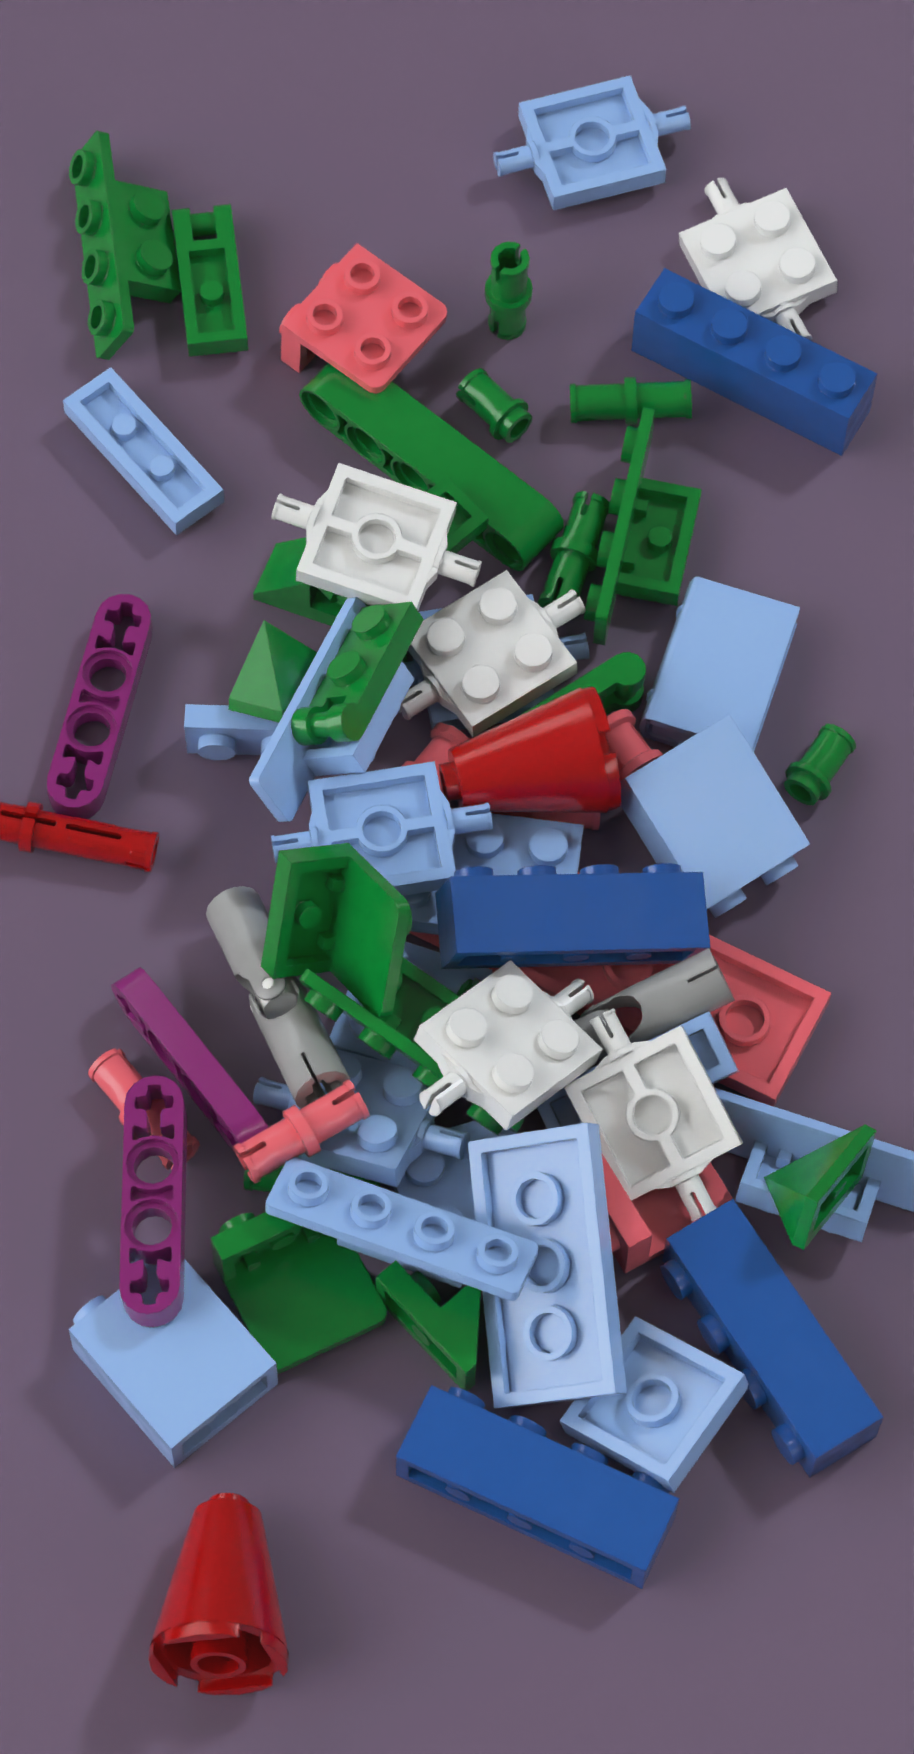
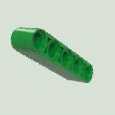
M328 363L300 390L299 396L303 406L320 425L395 482L427 492L448 475L489 517L488 528L472 541L510 569L523 571L563 530L564 521L562 516L546 497L395 383L391 382L380 393H370Z

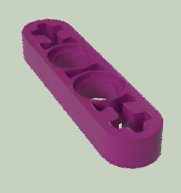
M118 594L106 599L99 606L93 621L47 776L49 801L52 809L58 814L84 819L91 818L100 811L107 795L152 640L153 628L149 608L140 598L131 594ZM123 617H131L134 620V626L127 628L122 642L123 651L114 648L116 644L114 625H120ZM105 667L119 669L126 676L123 685L113 691L96 689L91 684V678L99 669ZM90 721L103 723L110 730L108 738L102 744L96 746H86L79 743L75 739V733L82 724ZM77 762L86 765L84 775L87 790H81L77 795V799L67 798L65 787H72L75 783L78 772Z
M139 967L111 985L114 996L127 1018L234 1153V1145L237 1143L241 1144L268 1128V1125L257 1109L144 969Z
M157 1075L144 1077L134 1083L127 1092L124 1102L119 1289L126 1313L131 1320L146 1327L162 1326L175 1319L182 1308L184 1300L188 1115L182 1090L176 1082L167 1077ZM164 1099L166 1106L160 1113L162 1136H151V1126L146 1110L151 1108L152 1100ZM163 1156L169 1159L173 1164L170 1175L158 1183H146L140 1180L136 1175L137 1168L148 1157ZM156 1216L170 1222L172 1225L170 1234L164 1241L158 1244H143L134 1236L137 1226L146 1218ZM145 1264L157 1265V1276L163 1291L157 1294L156 1303L151 1305L144 1304L140 1294L146 1292L148 1273Z

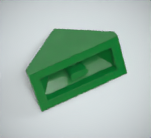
M264 620L229 696V710L279 723L317 652Z
M864 1124L764 1177L790 1241L794 1246L804 1250L861 1180L876 1135V1129Z

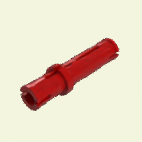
M31 801L28 802L26 807L0 802V840L18 844L19 851L33 853L35 848L85 859L128 866L149 873L153 870L159 844V832H148L43 810V804Z

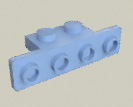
M358 597L347 598L249 777L251 787L278 822L293 820L308 791V781L314 780L315 776L364 773L367 771L414 681L412 674L405 664L401 662L363 736L357 741L339 743L328 737L322 744L304 746L295 740L291 729L292 716L297 709L310 705L327 673L329 664L337 655L351 629L354 618L362 607H367Z
M715 1088L743 1144L728 1151V1153L749 1159L735 1201L767 1213L779 1215L765 1182V1176L851 1132ZM874 1139L863 1177L821 1229L862 1242L875 1200L914 1212V1151Z
M296 1157L285 1162L266 1199L265 1211L267 1214L336 1238L337 1245L390 1264L396 1260L404 1269L412 1272L419 1271L426 1277L460 1289L465 1284L510 1301L518 1299L538 1254L539 1247L534 1241Z

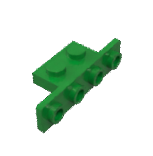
M96 131L86 144L74 153L70 163L69 177L71 183L75 185L77 201L75 225L77 232L81 234L84 256L82 279L87 284L90 304L88 329L94 336L96 357L110 360L134 332L130 296L170 304L181 292L167 191L115 180L109 133Z
M643 407L639 427L627 426L624 437L621 462L629 463L630 467L627 480L615 478L609 514L618 516L615 532L603 530L596 567L606 568L602 585L591 583L585 608L586 612L584 614V620L595 622L594 644L604 646L606 644L617 595L673 606L678 605L702 489L643 478L653 436L655 409Z
M403 957L401 963L402 985L396 994L393 1013L391 1016L378 1018L364 1006L362 1007L309 969L305 970L299 979L301 984L310 990L303 999L305 1002L334 1022L338 1020L342 1013L364 1027L357 1038L388 1060L392 1058L396 1051L418 1065L412 1076L429 1088L443 1078L437 1062L414 1041V1038L422 1023L460 996ZM474 1103L466 1112L468 1116L497 1136L504 1129L482 1107ZM521 1119L509 1129L517 1134L525 1120Z

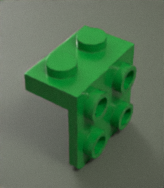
M349 843L279 850L261 967L272 979L303 975L306 969L313 973L331 972L373 1015L378 1018L391 1016L396 994L402 985L401 963L406 936L410 933L412 927V912L409 903Z
M251 1212L235 1216L219 1228V1234L210 1237L214 1266L246 1329L276 1362L277 1374L283 1373L381 1326L386 1321V1305L377 1292L376 1286L359 1253L337 1245L336 1238L274 1217L266 1212L258 1216Z

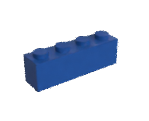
M666 268L663 269L635 311L631 351L687 379H691V381L841 456L870 412L877 373Z
M598 864L582 868L580 874H557L554 866L536 865L519 869L517 875H493V869L490 867L473 866L456 870L454 876H450L435 893L441 969L500 968L510 960L517 967L677 964L710 948L703 872H681L679 864H654L644 867L642 873H619V867L616 865Z
M734 1199L666 1238L663 1262L665 1264L660 1266L665 1282L679 1300L688 1297L701 1317L697 1320V1325L702 1337L711 1350L717 1355L724 1351L736 1370L745 1374L749 1385L743 1398L753 1409H757L760 1406L763 1408L776 1427L771 1430L773 1440L780 1453L791 1465L799 1462L810 1478L877 1437L883 1415Z
M433 1385L430 1386L396 1455V1476L640 1589L643 1588L676 1517L679 1498L669 1494V1490L643 1472L636 1471L632 1476H629L608 1466V1459L589 1446L573 1443L568 1448L546 1438V1430L530 1419L519 1415H511L509 1420L485 1410V1403L469 1391L458 1387H450L448 1392Z

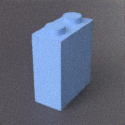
M730 714L620 781L621 807L657 864H679L681 872H703L706 907L714 918L746 900L747 897L741 888L761 876L765 885H769L798 867L799 865L793 855L810 845Z
M186 1260L182 1308L175 1319L167 1324L158 1327H146L131 1320L125 1311L119 1289L107 1299L100 1295L90 1300L77 1312L73 1319L74 1325L68 1329L73 1351L174 1468L278 1384L276 1362ZM145 1264L148 1273L146 1292L140 1294L144 1304L151 1305L156 1303L157 1294L163 1291L157 1276V1265Z

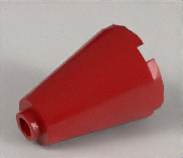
M595 687L577 688L448 749L449 762L439 764L441 785L448 802L457 800L459 807L489 802L490 812L607 813L609 810L620 807L621 783L616 752L610 753L605 732H610L611 730L601 698Z
M219 1493L211 1496L208 1501L199 1504L194 1510L150 1643L149 1663L154 1674L165 1683L177 1687L179 1675L198 1680V1693L241 1695L262 1691L273 1686V1673L280 1671L284 1677L288 1671L289 1652L262 1513L242 1495Z

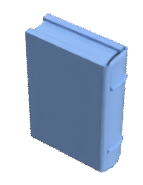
M694 577L689 582L682 605L676 610L677 619L654 685L647 692V704L639 726L642 736L676 747L730 714L749 746L755 752L797 627L796 621L800 607L701 577Z

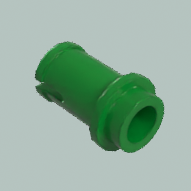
M478 368L473 370L459 384L458 388L460 390L456 392L457 399L465 403L490 426L489 433L494 439H504L506 442L511 443L519 439L528 430L532 422V415L528 412L529 406L527 402L521 398L513 399L489 377L484 369Z
M834 724L822 726L818 731V736L801 760L790 763L785 770L787 779L784 782V787L789 795L805 805H815L818 800H825L831 793V780L850 753L852 754L856 749V742L847 731Z

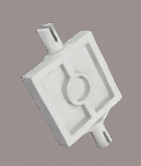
M717 178V186L714 180L706 185L704 192L709 197L717 215L706 222L679 233V245L700 285L812 341V336L808 333L799 314L809 304L837 293V279L787 188H784L751 203L738 204L726 178Z
M341 463L337 465L328 490L317 500L315 506L280 493L272 511L271 519L306 529V547L296 570V581L346 598L358 597L364 604L370 606L412 602L416 609L419 610L426 590L437 579L438 575L474 587L482 565L480 560L477 561L447 551V534L456 513L457 502Z
M506 570L423 620L408 649L421 667L423 681L408 690L399 712H402L404 719L408 721L419 712L439 702L441 706L456 714L471 736L475 737L576 675L577 661L559 639L557 628L586 612L581 598H577V593L571 589L565 595L542 608L526 596Z
M511 960L419 1026L414 1041L437 1062L443 1078L419 1094L422 1107L426 1109L431 1105L428 1113L438 1116L444 1109L463 1097L482 1107L507 1131L596 1064L603 1049L571 1017L578 1010L593 1001L594 995L591 987L587 985L583 988L585 981L578 978L573 980L570 985L555 996H550L542 991Z
M613 1008L602 1013L614 1035L613 1038L601 1016L598 1015L589 1021L608 1056L604 1057L592 1072L572 1081L564 1089L581 1122L599 1124L602 1154L630 1200L632 1201L654 1189L672 1188L675 1186L693 1222L703 1217V1214L692 1192L698 1198L705 1214L717 1208L713 1204L699 1173L714 1158L743 1144L683 1026H679L652 1041L631 1043Z

